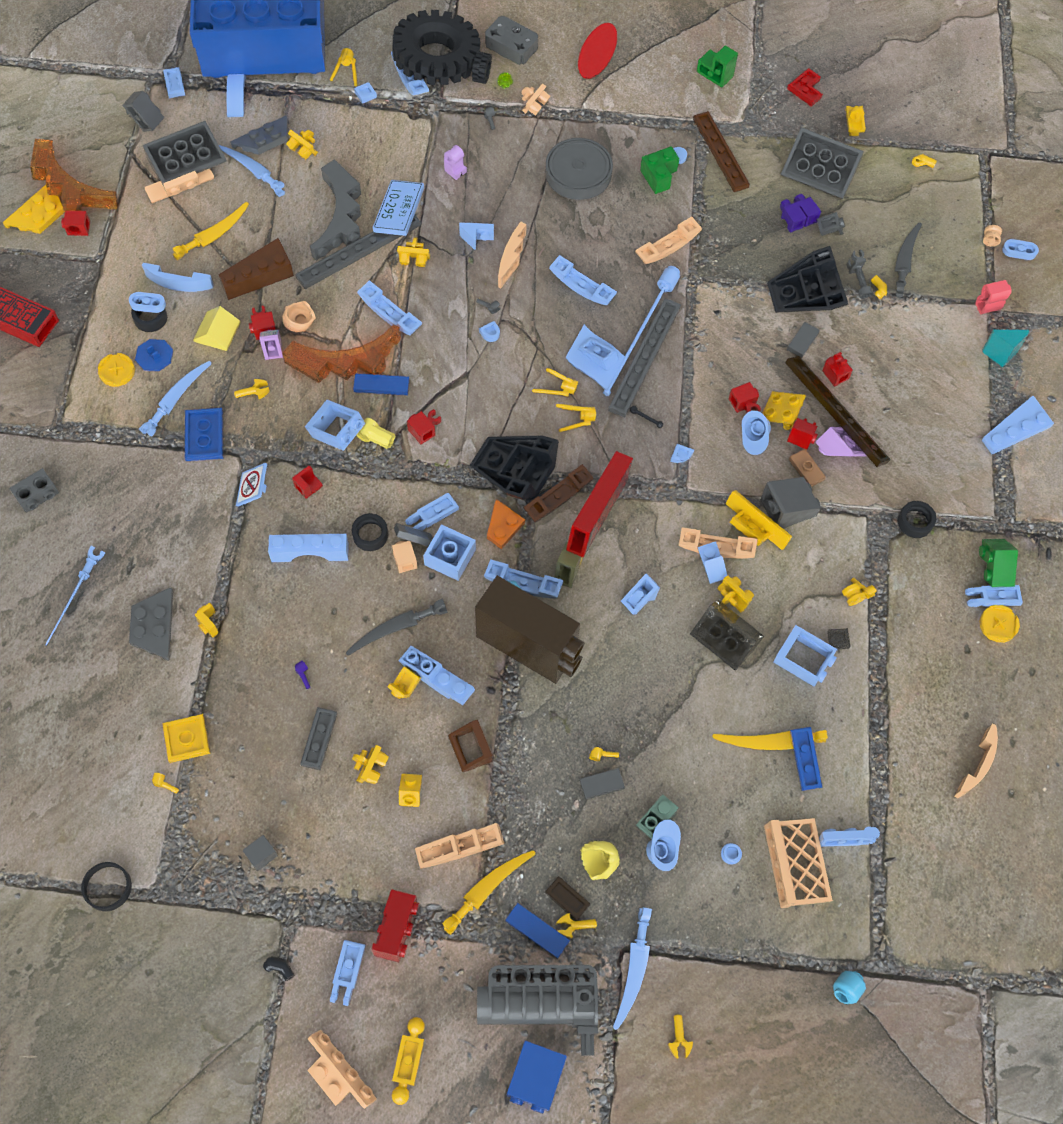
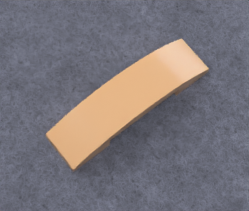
M690 217L678 224V229L653 244L648 242L635 250V252L645 264L656 262L686 245L702 228L693 217Z
M683 527L681 529L679 546L690 551L699 553L698 547L716 541L720 555L723 558H755L758 539L738 536V539L700 534L701 530Z
M992 723L986 729L979 744V747L986 751L974 776L968 774L962 779L954 797L960 798L964 796L989 771L997 750L998 735L995 724Z

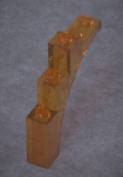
M35 139L30 165L32 180L46 181L48 195L62 196L63 211H81L82 207L117 209L116 191L98 189L77 181L68 175L55 159L53 140Z
M393 324L375 340L348 350H318L292 341L282 353L284 363L318 383L325 379L330 371L347 381L356 374L358 369L367 374L379 375L386 368L385 358L389 355L391 348L397 345L401 339L400 327Z

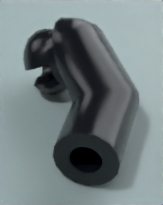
M271 956L263 964V968L267 972L273 970L280 971L285 981L295 976L285 959Z

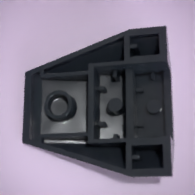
M831 246L811 252L767 282L776 313L824 311L849 305Z
M543 435L487 437L470 463V467L508 496L521 500L536 497L555 468L559 441Z

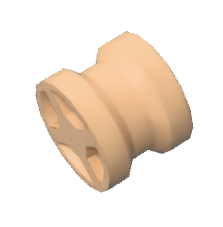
M998 225L987 226L984 229L983 243L990 247L999 245L1002 234L1001 227Z

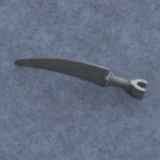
M918 223L912 229L899 251L895 271L899 275L896 282V297H903L904 286L906 285L905 278L908 272H911L913 247L922 223Z
M443 598L430 605V608L419 612L415 611V613H413V610H410L377 626L357 641L346 652V655L349 656L360 648L386 635L418 625L417 620L421 621L420 619L430 615L435 616L436 614L448 613Z

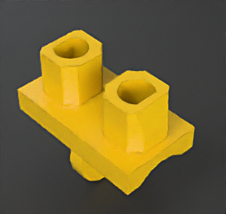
M846 106L849 136H859V133L865 132L866 129L863 106Z
M292 130L288 132L290 138L286 145L295 152L300 145L302 147L297 153L306 160L311 154L317 155L318 151L312 145L315 139L313 138L314 133L311 130L301 131V136Z
M414 237L413 242H406V247L398 246L399 262L401 265H409L410 257L416 258V266L425 267L427 259H430L429 249H423L424 243H418V238Z
M727 575L717 588L724 596L721 602L724 605L730 603L742 613L752 601L754 594L750 590L743 591L740 588L741 580L737 576L730 578Z
M375 745L374 748L372 747L367 758H365L368 753L366 750H362L360 755L353 754L352 760L356 762L354 769L359 771L363 765L356 781L360 783L366 781L371 784L378 782L380 773L372 770L374 763L384 767L389 756L380 751L382 747Z

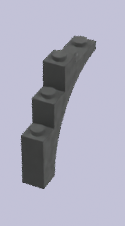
M335 159L321 168L323 180L331 188L335 196L336 208L333 219L326 231L310 245L311 255L316 261L334 248L339 247L341 243L347 246L361 238L359 226L354 222L361 216L360 205L355 201L361 195L360 183Z

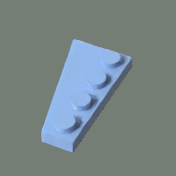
M1032 396L985 435L982 442L991 454H995L1052 427L1054 422L1036 398Z

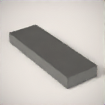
M317 707L300 763L301 766L321 771L336 721L337 711Z

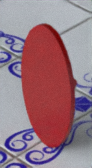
M603 23L599 25L585 40L578 58V70L583 78L591 79L596 77L610 62L617 45V30L613 24Z

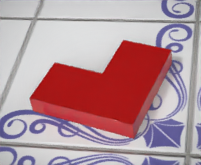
M810 68L799 75L787 87L790 92L811 107L823 96L821 92L813 87L820 81L821 76Z

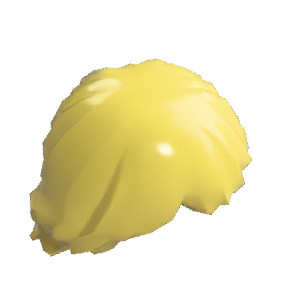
M589 842L584 844L580 850L584 869L592 880L607 879L619 866L618 850L610 842Z

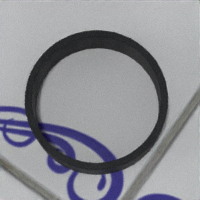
M102 862L93 866L85 874L81 884L84 900L99 911H112L119 908L126 902L132 889L131 878L127 871L113 862ZM106 867H115L122 870L126 877V889L122 897L109 906H96L92 904L87 895V886L91 877L97 871Z

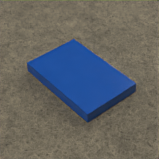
M222 408L185 410V460L223 459Z

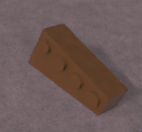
M279 238L218 274L228 300L294 276L291 262Z

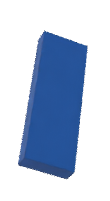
M355 374L354 392L408 395L409 377Z
M811 727L790 730L801 791L823 788Z
M519 903L516 904L505 920L506 923L556 959L560 957L570 942L568 938Z

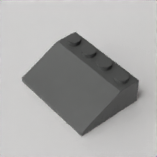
M206 121L143 145L146 158L162 185L193 171L197 174L227 162Z
M801 127L781 172V176L843 199L863 158L864 151Z

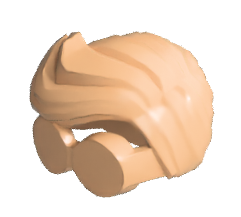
M306 301L286 306L282 316L284 326L293 332L306 331L316 319L313 310Z

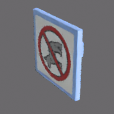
M267 463L242 472L236 506H241L261 498L262 492H266L267 486L264 484Z

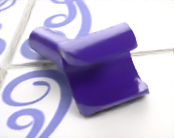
M301 660L295 665V671L302 679L305 688L309 689L311 687L304 674L308 667Z

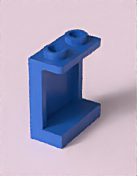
M524 1041L507 1092V1096L511 1097L510 1102L520 1106L525 1102L532 1105L531 1110L542 1114L544 1110L549 1111L567 1056Z

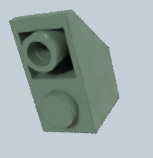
M662 794L636 826L652 839L658 823L663 820H671L676 815L679 807Z

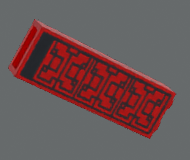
M0 287V330L40 347L59 322L55 311Z
M618 451L614 453L572 524L566 548L567 551L584 558L626 485L633 461L632 457Z

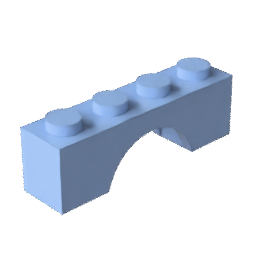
M347 534L269 535L268 553L271 562H291L295 557L302 555H316L328 561H348L349 543Z

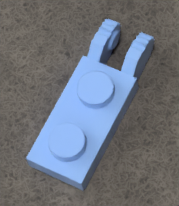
M446 493L418 509L405 522L407 525H412L421 519L422 522L413 528L423 531L426 527L432 526L459 510V506L452 496Z
M1015 585V587L981 586L965 590V594L968 596L981 595V598L968 600L967 606L987 607L992 605L1021 606L1023 603L1019 585Z
M871 826L866 827L864 830H857L856 828H848L844 831L827 829L821 833L819 841L821 847L869 845L875 843L880 832L876 827Z
M344 940L333 979L334 985L330 1002H336L339 987L343 986L347 987L343 998V1005H349L363 959L365 944Z

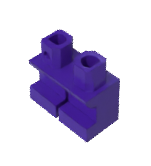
M803 194L794 197L793 204L788 199L783 200L780 204L781 218L787 222V229L790 233L817 223V219L821 214V210L811 197L805 198Z

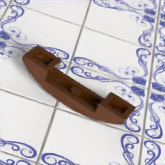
M582 464L542 496H538L524 506L523 509L535 523L576 495L594 480V477Z

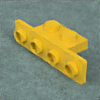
M736 490L732 491L726 501V505L737 514L731 519L730 523L748 538L758 539V546L769 539L781 550L785 549L792 535Z

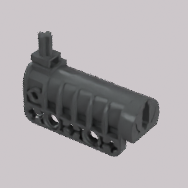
M591 965L494 966L489 971L488 986H477V1025L572 1024V1028H577V1036H581V1056H595L594 1036L598 1034L597 972ZM507 975H511L510 983H507ZM523 975L526 980L520 983L515 980V977ZM531 975H533L532 980L534 981V983H530ZM540 975L544 976L545 982H541ZM550 975H555L554 982H551L552 977ZM566 975L568 976L569 981L562 982L559 979V976ZM575 975H577L576 979L578 982H574ZM583 975H587V979H589V982L585 981ZM496 976H501V982H496Z

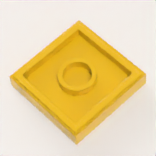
M203 714L162 723L169 763L210 754Z

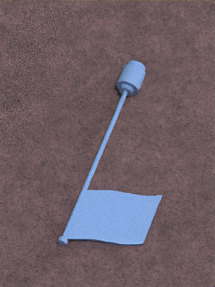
M668 266L664 269L657 282L661 291L625 356L613 345L595 335L585 324L579 332L566 359L576 369L594 379L604 389L603 394L605 396H610L613 384L664 292L673 291L680 278L678 268ZM590 337L616 351L618 361L609 370L603 369L579 350Z

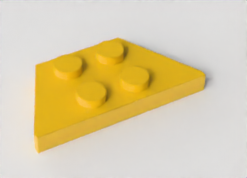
M49 181L2 222L4 227L9 229L10 226L18 227L21 231H32L33 233L41 234L65 211L52 182Z

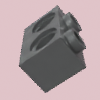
M43 468L9 488L26 513L36 509L38 505L54 498L59 493Z

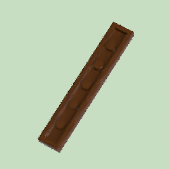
M709 111L694 115L693 120L733 192L749 188L750 183Z

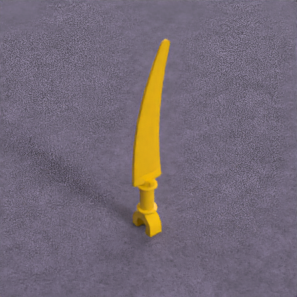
M245 202L231 215L214 226L194 234L195 238L189 243L174 247L173 257L179 260L196 246L199 247L201 244L202 247H205L214 242L239 220L249 203Z
M826 730L812 732L814 742L826 743L828 738ZM790 731L757 736L712 735L716 740L744 748L759 750L793 749Z
M535 851L524 853L504 863L481 879L463 897L466 900L463 902L464 905L442 923L444 930L451 935L456 930L458 924L461 923V919L469 911H473V907L478 910L492 891L515 869L536 854Z

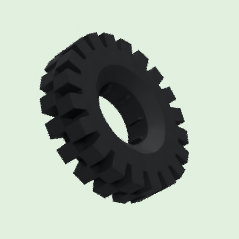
M426 10L418 11V17L414 13L407 15V20L401 19L398 22V26H395L392 56L393 60L396 61L398 69H403V74L408 77L414 74V80H422L426 77L427 84L435 85L436 79H439L440 85H449L450 78L455 84L461 82V77L466 79L471 76L474 58L477 52L480 51L481 41L477 29H473V24L469 21L464 22L463 17L456 15L452 19V12L444 11L443 16H439V10H431V16H428ZM436 43L448 47L451 52L436 56L424 52L421 48L427 44Z

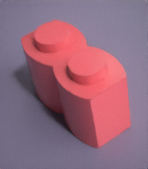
M1006 280L983 286L981 295L976 299V307L980 315L998 311L1004 307L1006 300L1011 294V286Z

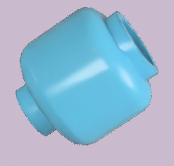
M856 971L842 972L834 982V995L841 1003H857L866 990L861 974Z

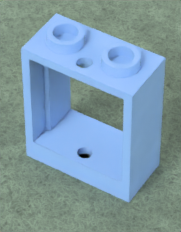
M326 400L306 424L305 428L312 438L344 451L366 423L358 411ZM336 417L347 420L348 422L337 436L325 432Z
M795 625L773 663L815 687L817 682L822 683L827 675V672L824 671L826 667H832L837 657L834 654L837 649ZM796 640L826 657L816 675L786 658Z

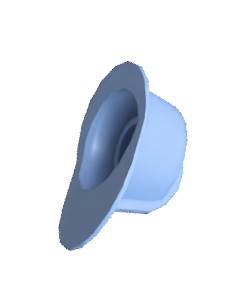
M759 411L748 412L742 420L743 446L752 455L761 454L766 450L771 431L770 422Z
M663 820L659 822L655 827L652 839L646 847L648 859L662 871L673 869L678 860L681 833L674 821Z

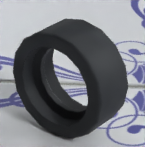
M166 309L150 321L139 319L143 311L131 310L136 327L144 332L158 331L167 322Z
M908 502L899 513L898 526L909 537H925L935 526L937 520L936 513L925 502ZM910 511L922 513L928 521L927 525L923 528L912 526L906 518L907 513Z
M367 513L359 516L354 521L351 529L354 543L364 551H376L382 548L388 540L387 524L377 514ZM376 524L381 528V535L375 540L366 541L360 538L359 530L364 525Z

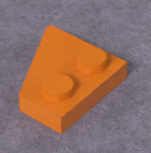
M496 500L487 532V539L502 549L525 524V519L499 500Z

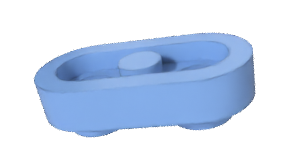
M1009 239L1005 242L1002 251L1008 257L1033 260L1038 254L1039 248L1032 242Z
M135 292L129 297V304L135 311L159 313L166 307L164 297L160 294Z

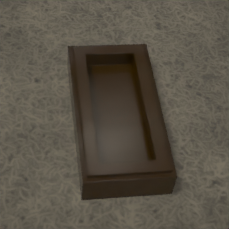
M559 876L545 891L549 898L565 912L570 913V916L576 921L591 905Z

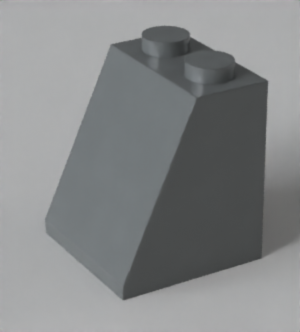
M804 477L769 481L766 483L760 499L769 518L783 529L816 517L821 507L819 500L812 493L811 485L806 482Z

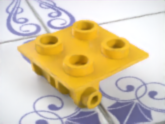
M772 391L762 414L769 422L783 423V428L790 430L798 417L797 415H799L806 395Z

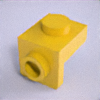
M208 603L201 606L194 615L199 623L198 627L205 635L209 633L213 638L219 632L209 619L216 611L213 605Z
M405 666L395 681L389 683L388 688L392 690L391 694L399 699L409 698L422 677Z
M401 774L399 786L400 806L419 807L422 775Z

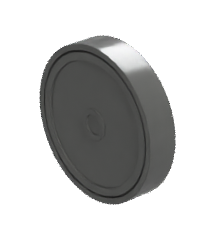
M571 138L559 142L550 150L546 158L545 175L550 187L561 196L575 200L590 199L604 192L609 186L612 178L613 161L607 149L598 142L586 138Z

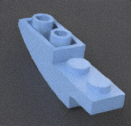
M410 646L399 659L402 665L422 677L421 680L446 698H452L461 705H464L475 691L472 685L447 671L439 662L413 646Z

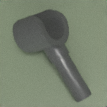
M490 106L485 109L484 117L488 119L491 129L494 130L495 125L492 117L495 116V111Z
M479 298L476 301L486 306L491 314L501 310L498 307L500 303L496 300L491 304Z

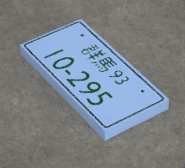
M391 180L374 223L373 231L376 233L407 236L424 190V183Z

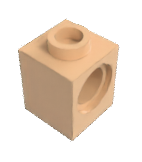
M399 541L392 545L399 573L418 568L411 541Z

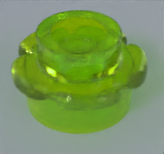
M506 72L501 73L497 79V84L502 88H508L513 84L511 75Z

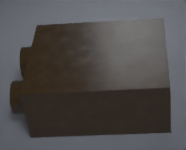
M497 575L475 606L476 637L555 684L563 673L572 677L583 658L580 656L585 642L578 639L580 623Z

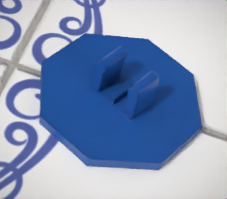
M149 339L138 346L135 361L144 371H160L171 364L173 349L165 340Z

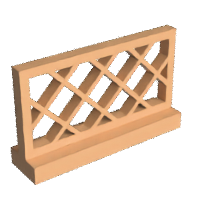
M815 818L789 821L771 820L764 825L780 908L833 901ZM802 825H810L811 834L809 837L799 830ZM787 826L794 831L789 839L783 835L781 827ZM796 834L805 840L801 848L792 842ZM808 843L815 848L816 853L813 858L804 851ZM788 845L798 852L794 859L787 855L786 848ZM800 855L810 861L806 868H803L796 862ZM812 864L819 868L820 875L818 878L808 872ZM793 866L802 872L798 880L791 875L790 870ZM805 875L814 881L810 890L800 883ZM817 885L824 889L825 897L819 898L813 893ZM797 887L807 893L804 899L796 900L795 890Z

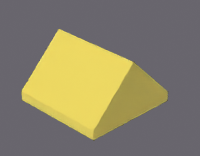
M221 306L209 310L193 341L227 351L240 325V320Z

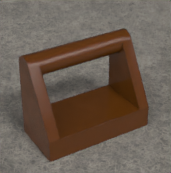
M478 719L469 722L448 735L462 772H467L493 762L492 753ZM472 732L481 757L467 764L457 737Z

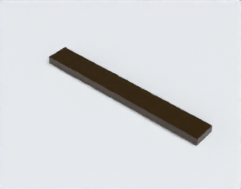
M799 356L786 360L785 364L876 467L887 464L890 458Z

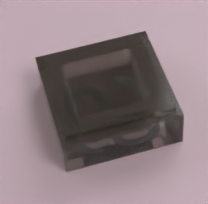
M848 628L828 629L829 645L836 649H850Z

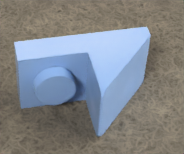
M459 223L460 237L474 250H476L477 240H494V224Z
M716 541L698 547L709 583L712 584L723 580L727 576V571Z
M645 574L621 602L633 615H636L648 601L656 599L660 587L648 574Z

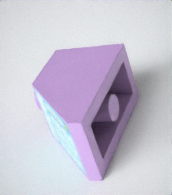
M279 330L260 332V342L265 360L283 358Z

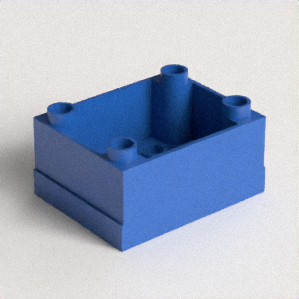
M191 0L190 36L193 48L196 49L203 77L220 78L230 74H317L325 72L324 0Z

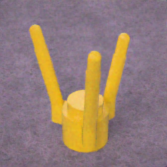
M342 49L330 81H333L340 64L344 66L352 64L354 86H357L356 59L353 58L354 53L351 49Z
M546 368L547 372L563 380L561 389L564 390L532 389V392L568 397L569 393L574 395L579 381L567 378L550 368Z
M556 404V407L565 410L580 411V420H584V422L560 428L559 432L581 426H590L591 421L596 420L595 407Z

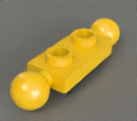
M413 1017L409 1020L407 1029L410 1035H402L392 1078V1082L399 1083L392 1091V1100L398 1105H403L408 1101L410 1094L407 1085L414 1086L424 1045V1039L418 1038V1035L425 1029L424 1021L419 1017Z

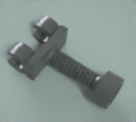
M860 249L858 252L860 257L855 255V250L853 251L851 258L854 263L851 264L849 259L847 268L849 269V274L856 273L861 287L858 290L860 299L871 297L874 293L872 287L867 286L862 271L866 259L863 258L864 252Z

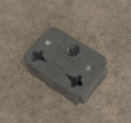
M500 16L485 31V44L488 49L493 50L499 55L518 65L521 63L524 65L538 50V34L505 16Z

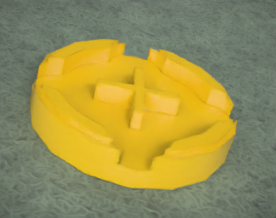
M117 353V355L109 354L98 364V375L101 381L111 387L125 385L132 379L135 373L132 360L122 353Z
M1004 605L990 606L981 614L979 620L980 629L983 634L995 642L1005 643L1012 640L1020 628L1017 615L1015 616L1013 610Z

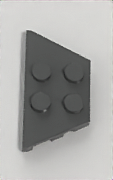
M284 116L271 123H266L262 127L251 130L249 133L230 141L232 148L236 149L239 146L242 147L243 151L260 155L289 141L288 117Z
M172 588L165 589L131 606L130 645L139 649L142 648L152 655H158L166 661L170 660L173 607Z

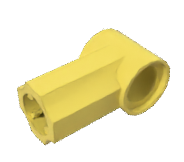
M365 418L364 422L366 424L356 436L364 442L372 441L386 449L391 448L394 443L395 434L379 427L374 420Z

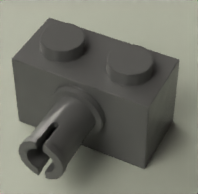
M144 91L133 92L122 105L126 109L127 115L130 114L129 117L135 120L143 132L153 131L165 118L161 114V110L150 100V96Z

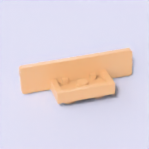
M210 168L197 174L193 171L163 183V185L159 181L146 186L145 191L151 203H155L214 179V175Z
M319 1030L308 1037L310 1043L321 1056L307 1071L335 1106L341 1103L350 1092L363 1108L368 1107L377 1100L371 1088L365 1085L358 1072L348 1064L344 1055L331 1043L327 1034Z

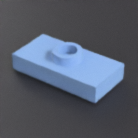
M180 68L163 70L169 98L185 96Z

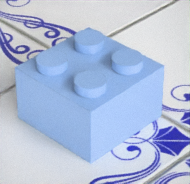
M441 524L423 555L424 565L459 581L476 551V540Z

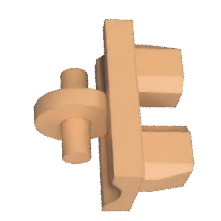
M543 83L535 93L533 87L523 88L522 100H528L522 110L525 114L530 111L537 115L542 106L536 101L538 100L545 105L549 100L550 95L544 91L546 86Z

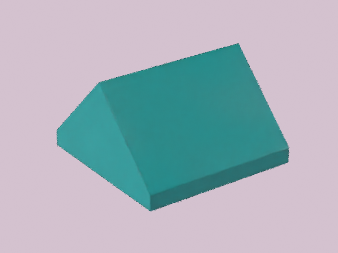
M993 330L982 352L1001 367H1004L1018 353L1029 334V330Z

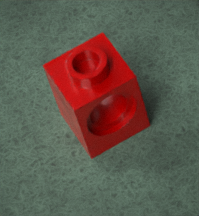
M65 211L61 224L62 228H65L67 235L88 236L90 219L87 212Z

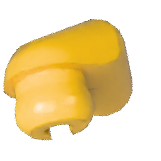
M924 154L915 156L912 159V164L915 167L927 165L934 168L937 160Z
M877 275L874 276L871 282L878 288L875 291V295L882 299L884 295H887V285Z

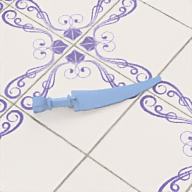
M219 145L223 152L239 161L257 179H262L270 184L277 196L285 195V191L281 189L284 187V183L274 180L270 176L271 172L264 166L238 151Z
M208 361L198 366L181 378L158 403L160 408H157V412L152 419L144 423L139 430L143 434L147 433L149 436H153L158 426L157 423L163 415H169L182 394L211 365V362Z
M90 546L87 553V562L82 571H79L78 576L80 579L46 645L83 580H87L90 577L89 573L93 566L103 558L105 552L101 551L98 556L93 555L95 547Z
M639 908L637 939H635L636 943H630L627 981L622 1002L613 1025L615 1030L620 1027L630 1011L645 974L650 946L645 945L647 943L645 941L647 926H649L648 922L652 911L649 908Z

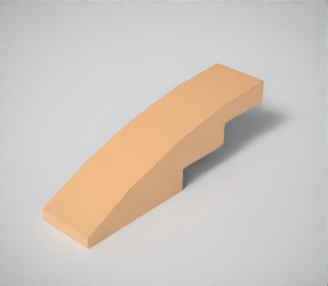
M523 222L518 224L505 247L498 274L499 288L503 287L520 264V253L523 250V239L526 236V224Z
M494 823L478 830L472 829L458 835L452 834L417 847L415 851L420 869L503 845L504 840L499 824Z

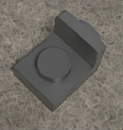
M837 212L817 219L821 236L835 231H839L840 235L844 234L843 228L845 223L843 217L839 218Z

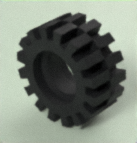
M477 52L472 69L473 82L483 84L488 82L492 54Z

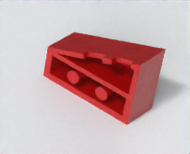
M391 889L383 912L382 924L379 925L377 930L379 934L376 944L373 943L371 948L375 957L400 963L401 957L405 958L408 948L405 941L407 936L412 934L414 926L411 923L412 916L417 915L420 904L417 902L416 895Z

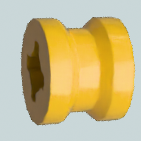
M859 583L851 584L842 590V594L848 599L847 603L849 606L856 605L866 598L865 594L860 591Z

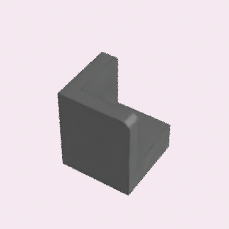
M264 835L243 849L244 854L257 871L278 857Z

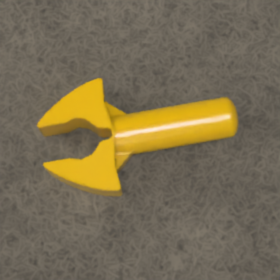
M254 379L255 384L252 387L234 391V395L236 398L256 394L259 399H262L270 390L269 387L259 388L268 386V383L265 380Z
M570 913L564 915L556 922V925L566 923L570 926L567 930H557L563 936L570 939L573 937L572 933L574 930L597 927L596 919L573 921L570 919Z
M677 1014L674 1015L676 1039L673 1043H668V1047L673 1056L678 1059L677 1047L681 1043V1046L685 1049L686 1059L691 1052L693 1041L687 1042L685 1040L682 1015Z

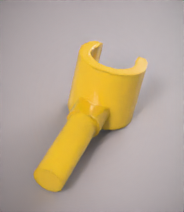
M854 577L851 579L852 583H859L860 590L865 594L866 599L875 596L876 588L873 585L865 587Z
M595 747L591 751L589 758L593 761H600L601 756L618 758L619 753L607 752L599 747Z
M154 773L152 779L154 786L167 788L176 794L179 792L178 788L164 782V774Z

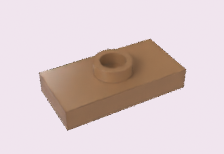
M806 449L789 457V461L799 475L804 477L811 487L825 480V475Z

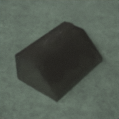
M717 600L708 607L690 633V635L735 671L764 638V635L720 600Z

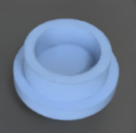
M728 843L721 850V858L727 864H736L742 857V851L736 844Z

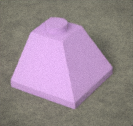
M830 427L816 441V444L819 446L818 449L823 455L866 456L842 427Z

